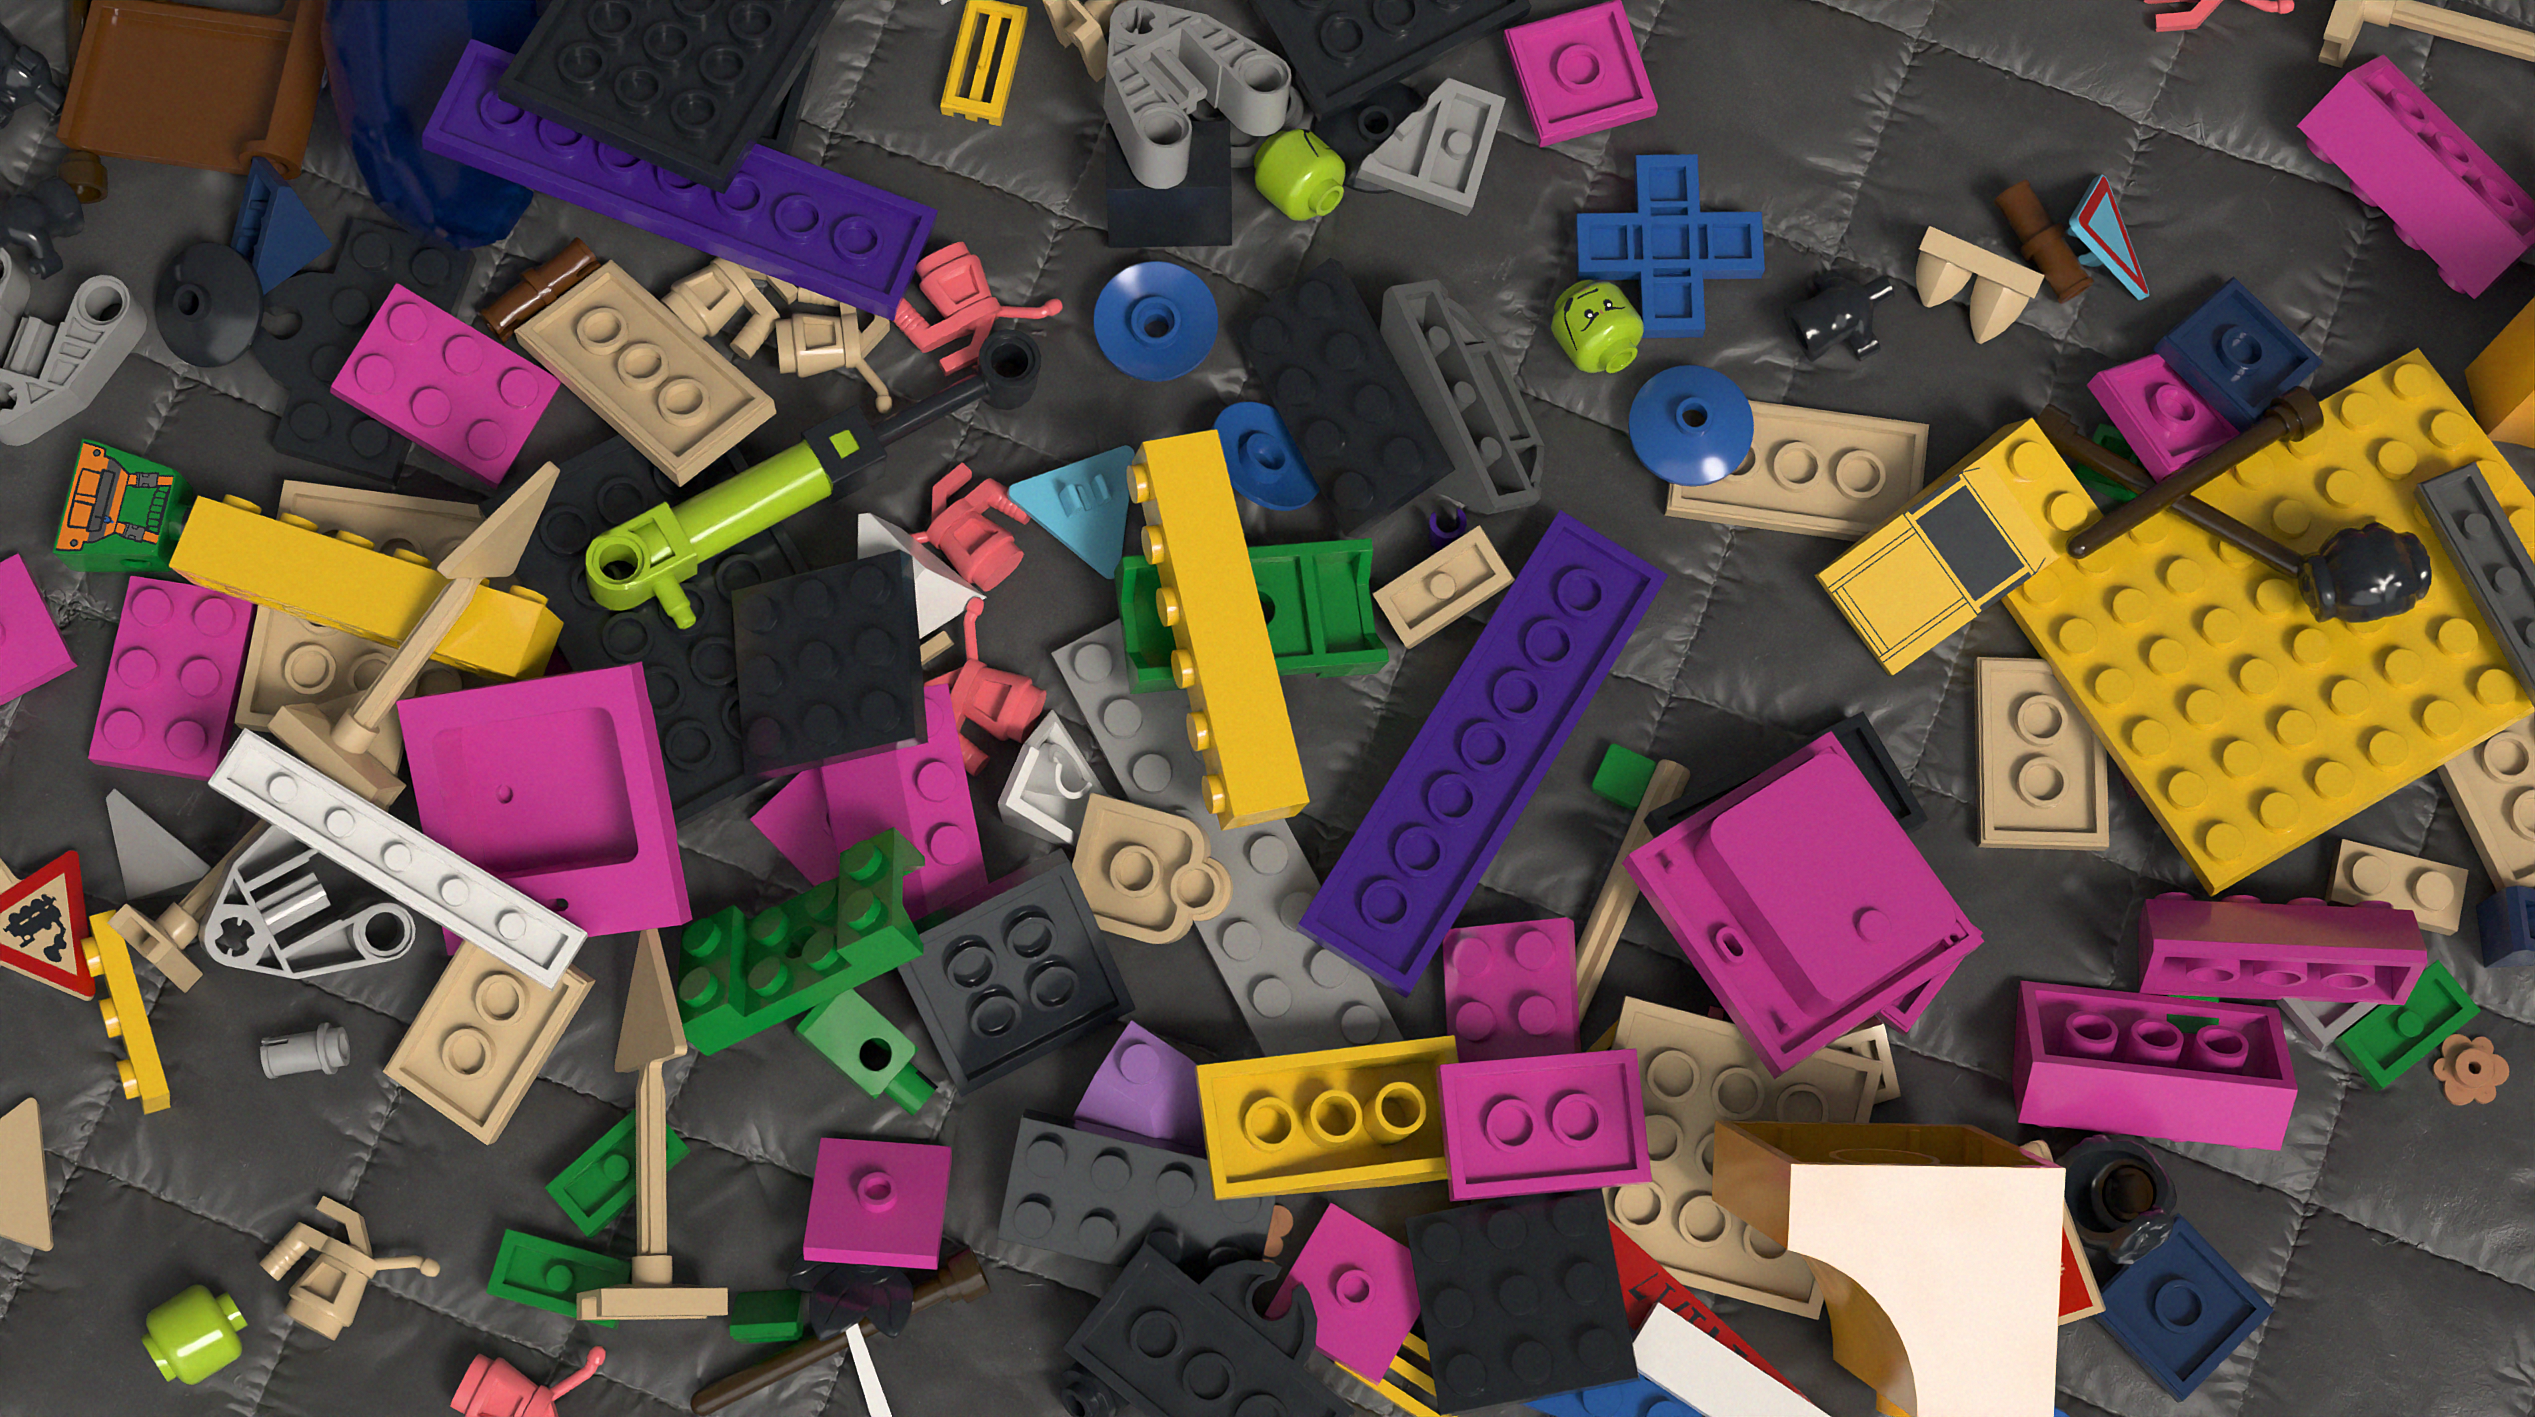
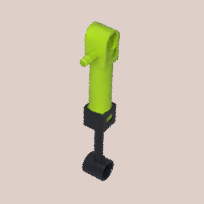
M1004 329L994 332L982 344L977 365L971 368V375L870 426L859 406L853 405L801 432L800 443L671 509L667 502H664L617 527L603 532L591 542L586 553V577L591 596L598 604L610 610L624 611L634 608L656 595L667 615L673 618L678 628L687 629L696 622V616L691 610V603L679 583L697 574V564L827 498L830 504H833L883 478L888 457L884 449L885 447L980 398L987 405L1000 410H1012L1023 406L1033 395L1041 367V353L1038 345L1029 335L1019 330ZM1000 362H1010L1018 366L1023 374L1015 378H1005L999 375L993 369V366ZM616 560L626 561L636 569L633 575L623 580H613L602 572L608 563Z

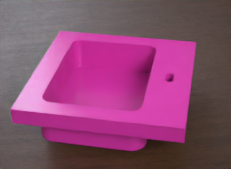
M642 661L413 696L396 701L422 831L425 836L586 931L588 937L677 926L692 920L677 843V830ZM557 899H566L568 907H560L557 904ZM442 926L448 955H455L464 939Z
M1832 731L1628 854L1622 862L1627 872L1774 1080L1967 956L1984 942ZM1726 944L1729 946L1734 955L1730 952Z

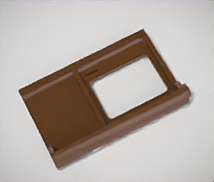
M92 0L56 137L70 148L100 156L249 176L253 157H265L284 180L296 179L302 172L343 0H285L282 11L275 15L190 5L169 0Z

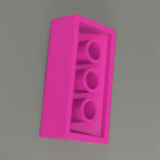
M2384 54L2348 72L2297 125L2308 136L2305 139L2308 148L2322 161L2328 164L2335 163L2351 178L2349 185L2356 196L2369 206H2379L2395 221L2393 228L2399 238L2415 250L2423 249L2439 265L2437 271L2443 281L2458 293L2464 294L2467 292L2473 299H2476L2535 248V200Z
M948 683L924 687L928 743L819 767L838 865H840L841 852L862 840L870 839L892 827H895L925 856L924 867L903 876L902 904L911 922L988 885Z
M2171 892L2160 894L2155 899H2145L2138 920L2139 993L2273 1000L2299 998L2302 1001L2371 1002L2405 1005L2427 965V949L2414 911L2394 909L2391 903L2385 901H2363L2355 904L2353 907L2327 906L2324 900L2317 898H2298L2289 901L2287 905L2261 904L2260 899L2256 897L2234 895L2223 898L2221 902L2195 901L2193 896L2186 893Z
M2020 981L2012 1074L2018 1123L2035 1124L2045 1128L2063 1127L2100 1131L2109 1135L2128 1134L2165 1138L2174 1142L2192 1141L2229 1145L2239 1149L2281 1150L2298 1087L2278 1008ZM2167 1014L2219 1018V1025L2205 1026L2197 1034L2181 1033L2176 1026L2167 1022Z

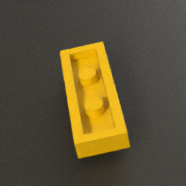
M116 909L89 916L92 937L80 941L90 976L95 977L103 974L109 992V998L98 1001L108 1038L121 1035L128 1059L116 1062L125 1097L128 1100L139 1096L144 1115L170 1108V1093L125 940L107 923L116 914Z

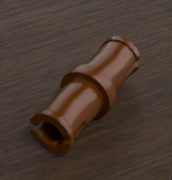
M2026 179L2001 193L1993 202L1996 207H1999L2022 242L2023 246L2020 248V252L2025 260L2033 259L2058 297V302L2064 304L2091 287L2094 280L2088 276L2064 239L2068 232L2063 224H2054L2030 187L2031 184Z
M575 237L569 245L536 270L528 267L520 273L519 276L522 281L488 307L481 309L478 314L480 318L485 320L483 322L491 333L504 344L509 340V337L515 334L514 330L600 268L601 265L589 247L580 238Z

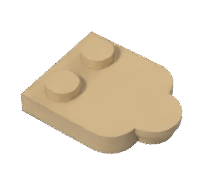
M1090 793L1072 868L1101 930L1152 944L1173 943L1186 935L1192 926L1193 920L1207 921L1221 915L1229 906L1233 895L1231 875L1221 862L1210 857L1211 843L1209 836L1198 822L1187 817L1106 795Z

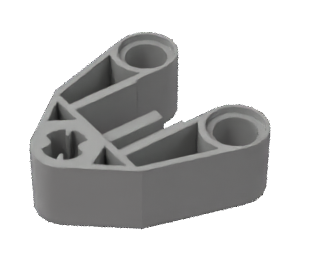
M1129 0L1114 8L1110 17L1103 108L1134 176L1142 184L1154 189H1168L1177 186L1184 180L1188 170L1192 125L1187 114L1195 111L1197 102L1204 98L1214 108L1218 107L1244 133L1253 136H1267L1277 132L1283 126L1286 119L1291 84V69L1283 59L1207 14L1145 0Z
M1 248L0 270L4 271V274L0 280V442L6 445L20 446L30 443L89 406L146 331L147 316L144 308L121 280L113 276L99 275L81 284L74 296L65 322H61L59 329L56 326L45 324L41 319L35 317L24 318L22 314L31 290L29 278L7 251ZM116 303L122 304V309L113 319L99 321L100 315L108 306Z
M266 822L227 860L199 924L198 938L201 948L206 954L225 966L300 979L398 959L411 948L415 940L416 928L413 918L406 909L386 900L374 899L364 902L337 917L332 915L277 944L273 935L331 906L313 871L254 901L250 891L310 861L309 857L318 853L271 823ZM389 912L396 919L398 926L397 935L389 945L374 948L367 941L365 935L366 925L374 915ZM228 918H231V922L238 926L244 921L248 928V931L240 936V942L243 947L232 952L233 949L225 944L219 950L215 943V940L223 934L220 923Z

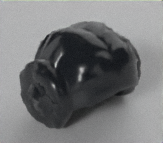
M2375 520L2363 522L2358 527L2344 526L2335 528L2318 551L2304 554L2300 558L2297 570L2301 596L2308 605L2311 614L2314 615L2315 620L2319 623L2329 621L2334 617L2349 623H2359L2404 614L2414 608L2416 601L2422 600L2427 595L2432 578L2430 557L2419 538L2410 532L2397 533Z
M2105 1134L2093 1135L2092 1138H2084L2080 1143L2075 1144L2054 1160L2055 1164L2066 1168L2064 1198L2083 1247L2106 1253L2107 1257L2115 1264H2133L2138 1259L2148 1255L2153 1249L2162 1246L2165 1241H2168L2174 1225L2170 1213L2177 1202L2175 1185L2166 1170L2145 1146L2131 1140L2112 1141Z

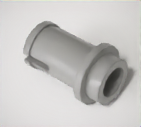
M328 1022L318 1025L316 1031L277 1037H263L261 1041L263 1046H260L262 1067L269 1079L277 1078L281 1075L323 1069L325 1074L331 1075L338 1071V1067L347 1066L350 1061V1046L345 1029L343 1027L333 1028Z

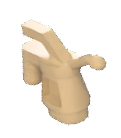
M720 257L710 261L711 265L675 281L670 287L671 292L660 299V302L701 338L706 335L709 337L715 336L742 305L751 312L753 316L730 343L733 351L746 360L752 358L760 345L763 344L775 329V320L781 319L776 309L755 287L751 279L767 280L788 305L798 298L799 291L793 284Z
M799 287L798 302L840 307V317L796 312L789 319H776L780 374L796 373L798 377L804 378L844 366L846 368H857L877 393L875 403L879 413H889L892 408V399L889 397L888 389L864 360L869 352L890 331L889 319L874 314V321L861 333L858 329L856 307Z
M325 1196L321 1198L315 1209L346 1225L350 1244H344L298 1222L285 1235L283 1240L259 1263L272 1277L279 1281L309 1249L321 1254L290 1288L288 1294L291 1300L283 1314L333 1341L336 1340L343 1326L349 1327L353 1323L368 1279H372L377 1270L416 1267L420 1269L422 1274L436 1277L441 1269L437 1261L418 1255L373 1258L364 1218L359 1213Z

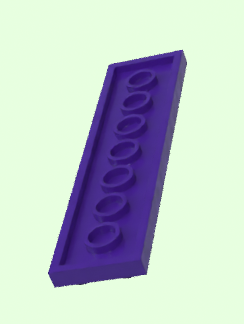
M470 39L422 134L423 149L891 321L895 320L900 303L905 297L916 271V265L922 257L936 224L937 209L757 143L726 193L722 194L498 98L497 83L516 55Z
M1559 510L1301 918L1296 931L1407 999L1659 592L1668 574L1562 510Z

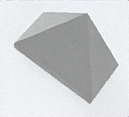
M115 788L106 797L127 900L189 894L213 869Z

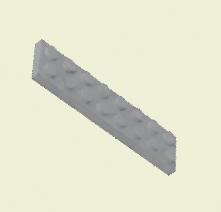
M1120 618L1052 652L1054 664L1127 801L1187 817L1198 822L1209 836L1211 843L1210 857L1221 862L1229 871L1233 882V895L1229 906L1218 917L1207 921L1193 920V925L1263 1057L1404 1041L1370 976L1296 931L1298 923L1317 895L1321 885L1285 819L1221 831L1217 813L1209 814L1207 811L1201 785L1202 776L1207 775L1202 750H1193L1187 732L1186 716L1187 713L1192 712L1187 690L1130 694Z

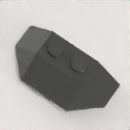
M1437 279L1390 286L1383 296L1380 333L1456 469L1428 489L1487 515L1531 506L1541 499L1542 488L1539 484L1543 474L1545 445L1493 336L1464 307L1448 297V290Z

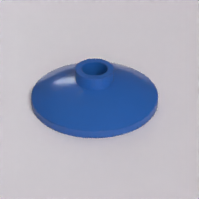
M1160 261L1136 264L1114 276L1099 295L1094 310L1095 337L1104 356L1122 373L1139 380L1151 382L1173 380L1186 375L1198 367L1213 348L1218 332L1217 306L1206 284L1188 269L1173 263ZM1153 321H1160L1168 327V331L1161 337H1151L1145 332V328Z
M1684 365L1664 370L1653 376L1642 386L1631 406L1628 431L1634 452L1650 472L1672 484L1697 487L1718 482L1739 467L1745 459L1753 440L1754 419L1746 396L1731 379L1707 367ZM1688 410L1699 411L1704 416L1705 423L1699 427L1689 426L1683 420L1682 414Z
M1240 402L1224 409L1215 419L1211 430H1218L1231 486L1244 497L1269 509L1291 511L1304 507L1317 495L1320 488L1276 408L1257 402Z

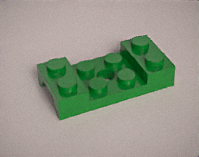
M1372 538L1247 547L1259 599L1265 603L1270 612V621L1266 627L1279 676L1316 673V679L1378 674L1389 662L1388 648L1375 631L1369 590L1373 556ZM1145 555L1122 557L1114 570L1130 694L1187 690V688H1178L1175 682L1171 654L1173 650H1177L1172 627L1163 626L1157 609L1156 592L1158 588H1162L1157 565H1149Z
M892 827L870 839L862 840L841 852L839 876L834 879L822 882L813 889L776 907L768 908L751 919L743 914L735 905H732L707 918L699 919L691 926L681 931L676 1003L685 1038L708 1057L922 956L924 944L902 904L903 876L924 867L925 856L895 827Z

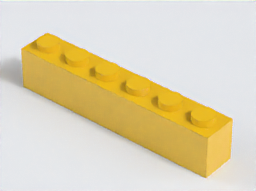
M1214 429L1142 442L1131 461L1132 465L1127 466V485L1133 503H1142L1147 524V526L1142 527L1141 531L1143 552L1149 565H1157L1162 588H1158L1156 592L1157 609L1163 626L1172 627L1177 650H1173L1171 654L1172 671L1178 688H1187L1192 712L1187 713L1186 716L1187 732L1193 750H1202L1207 775L1202 776L1201 785L1207 811L1209 814L1217 813L1221 831L1294 817L1310 800L1218 430Z
M228 494L225 495L222 503L202 496L197 497L169 563L170 568L195 585L397 650L444 587L453 580L447 579L440 572L432 570L431 566L433 563L416 553L399 548L395 550L393 557L373 551L375 547L373 542L356 534L339 530L334 539L316 533L318 526L304 518L282 512L279 521L260 515L262 509L259 506ZM484 578L477 586L470 604L428 658V660L499 683L543 677L564 622L546 607L548 599L545 596L517 585H511L509 593L489 588L490 580Z

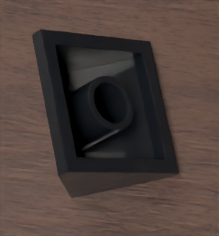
M1230 121L1191 122L1192 134L1187 174L1184 180L1177 186L1168 189H1154L1145 186L1136 179L1111 123H1106V199L1109 248L1232 246Z

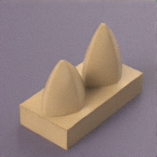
M1928 226L1918 248L1921 252L1916 266V285L1923 305L1928 308L1951 299L1963 289L1973 272L1978 274L1971 295L1970 321L1975 341L1980 344L2005 331L2019 317L2029 298H2035L2045 276L1931 226Z

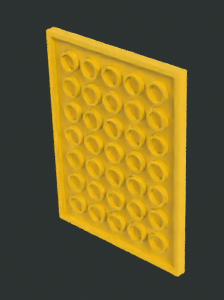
M2419 348L2319 402L2324 416V424L2317 432L2300 442L2290 440L2284 443L2277 440L2190 493L2301 555L2318 551L2335 528L2344 526L2358 527L2363 522L2375 520L2397 533L2410 532L2415 534L2425 546L2430 557L2432 578L2427 595L2422 600L2416 601L2414 608L2408 612L2368 622L2349 623L2334 617L2329 621L2319 623L2315 620L2314 615L2311 614L2308 605L2301 596L2298 579H2292L2165 509L2083 559H2074L2065 552L2058 559L2001 598V601L2039 655L2049 663L2056 679L2211 897L2535 712V708L2419 506L2413 492L2417 484L2476 462L2534 565L2535 497Z

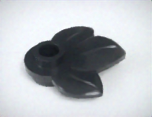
M802 1253L792 1265L786 1280L787 1285L794 1290L811 1293L809 1298V1316L817 1339L820 1341L829 1340L860 1322L865 1316L881 1333L895 1339L906 1327L914 1303L912 1284L899 1269L900 1267L804 1260V1253Z

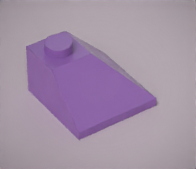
M1130 1021L1094 1075L1072 1119L1206 1150L1194 1070L1196 1064L1178 1050L1133 1021Z

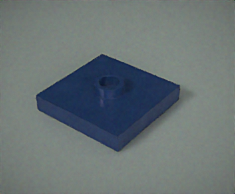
M2234 276L2162 337L2153 348L2159 356L2240 433L2264 418L2265 411L2270 408L2272 399L2293 386H2299L2323 363L2310 348Z
M2177 1213L2171 1217L2174 1225L2168 1241H2165L2162 1246L2153 1249L2148 1255L2138 1259L2133 1264H2124L2099 1288L2106 1310L2093 1316L2158 1384L2179 1403L2183 1402L2274 1309L2180 1213Z

